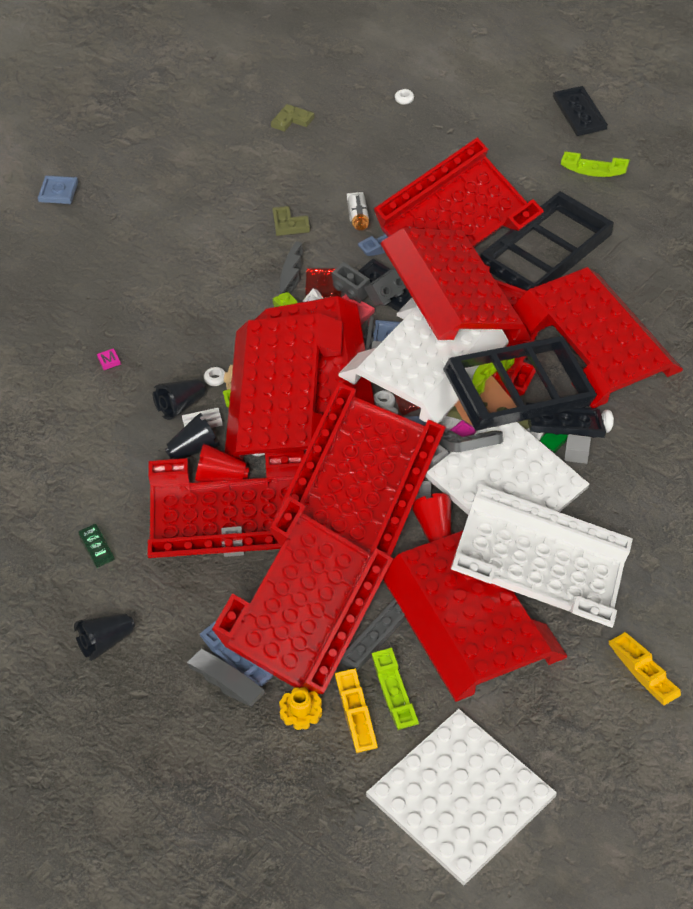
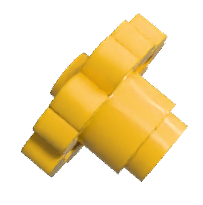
M305 687L294 688L291 694L285 693L279 702L281 709L280 718L284 721L285 725H293L296 730L308 729L310 723L317 724L322 716L321 698L314 691L308 692V689Z

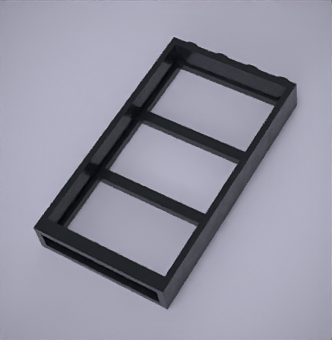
M559 191L540 206L544 210L543 214L519 231L511 229L480 254V258L485 265L490 266V273L509 285L528 291L558 279L612 235L614 222ZM555 211H559L595 234L577 248L539 224ZM535 230L570 251L571 254L552 268L516 246L515 243L530 231ZM509 249L544 270L547 274L536 283H533L497 261L496 258Z
M563 336L451 357L443 368L476 431L590 406L597 396ZM554 351L578 394L560 398L536 354ZM528 356L552 400L525 405L501 361ZM493 363L517 407L489 413L465 368Z

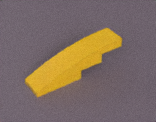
M624 632L609 641V645L624 665L661 704L666 705L681 696L680 689L667 679L666 671L652 660V654L629 634Z
M356 668L335 673L338 691L356 753L377 749L368 707L359 684Z

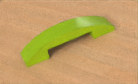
M564 152L561 165L584 175L611 177L626 173L630 160L613 158L612 162L581 159V153Z
M515 358L501 361L506 371L514 364ZM493 363L479 365L474 373L472 383L479 396L484 392L485 381L497 371Z
M388 648L372 653L381 690L396 728L400 730L418 725L419 722L412 703L410 704L398 671V663L393 649Z

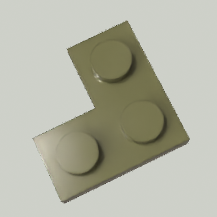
M286 104L271 121V127L284 132L292 123L307 127L314 119V113Z
M289 206L272 208L276 236L310 232L308 216L291 217Z

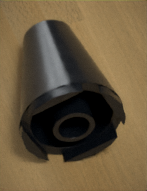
M199 379L158 384L154 387L156 391L153 392V401L158 412L162 411L165 414L162 417L171 420L205 395L206 386Z
M202 413L196 415L166 444L168 448L165 451L170 459H182L201 453L203 444L214 448L220 446L219 442H214L216 436L206 419H200L203 417Z
M125 613L79 620L74 623V632L78 630L79 633L76 641L83 655L86 658L90 656L89 660L92 661L133 632L135 623L133 618Z

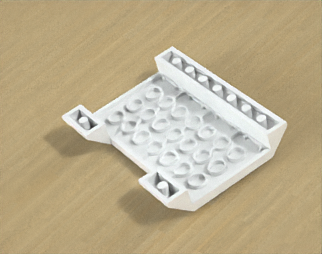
M411 298L397 313V316L404 320L378 347L359 352L340 371L338 376L352 384H355L363 377L420 407L419 419L427 423L428 420L439 424L459 401L443 370L448 359L503 348L508 345L509 340L502 329H459L454 340H438L414 299ZM479 365L465 368L471 381Z
M479 484L451 570L498 585L613 628L617 610L614 609L624 563L630 553L633 538Z

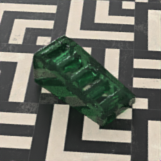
M96 524L78 532L80 541L96 568L115 560ZM106 552V555L96 558L97 556Z

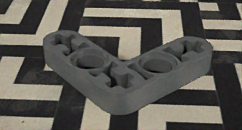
M444 430L439 444L450 452H463L503 443V432L489 431L462 437L450 430Z

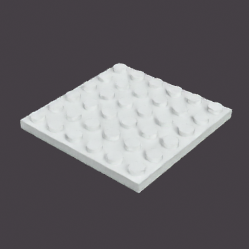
M518 422L479 430L475 434L502 431L503 443L463 452H451L428 470L425 475L444 494L449 495L450 499L468 515L479 484L557 512H561L589 487V483Z
M460 709L455 711L366 792V796L462 885H465L557 794L555 790Z

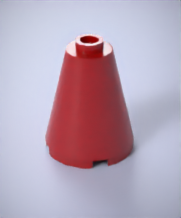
M203 444L195 481L213 482L247 479L249 467H246L245 462L214 447Z
M435 493L432 494V498L426 499V496L415 500L412 505L413 512L429 543L451 535V500L447 494Z

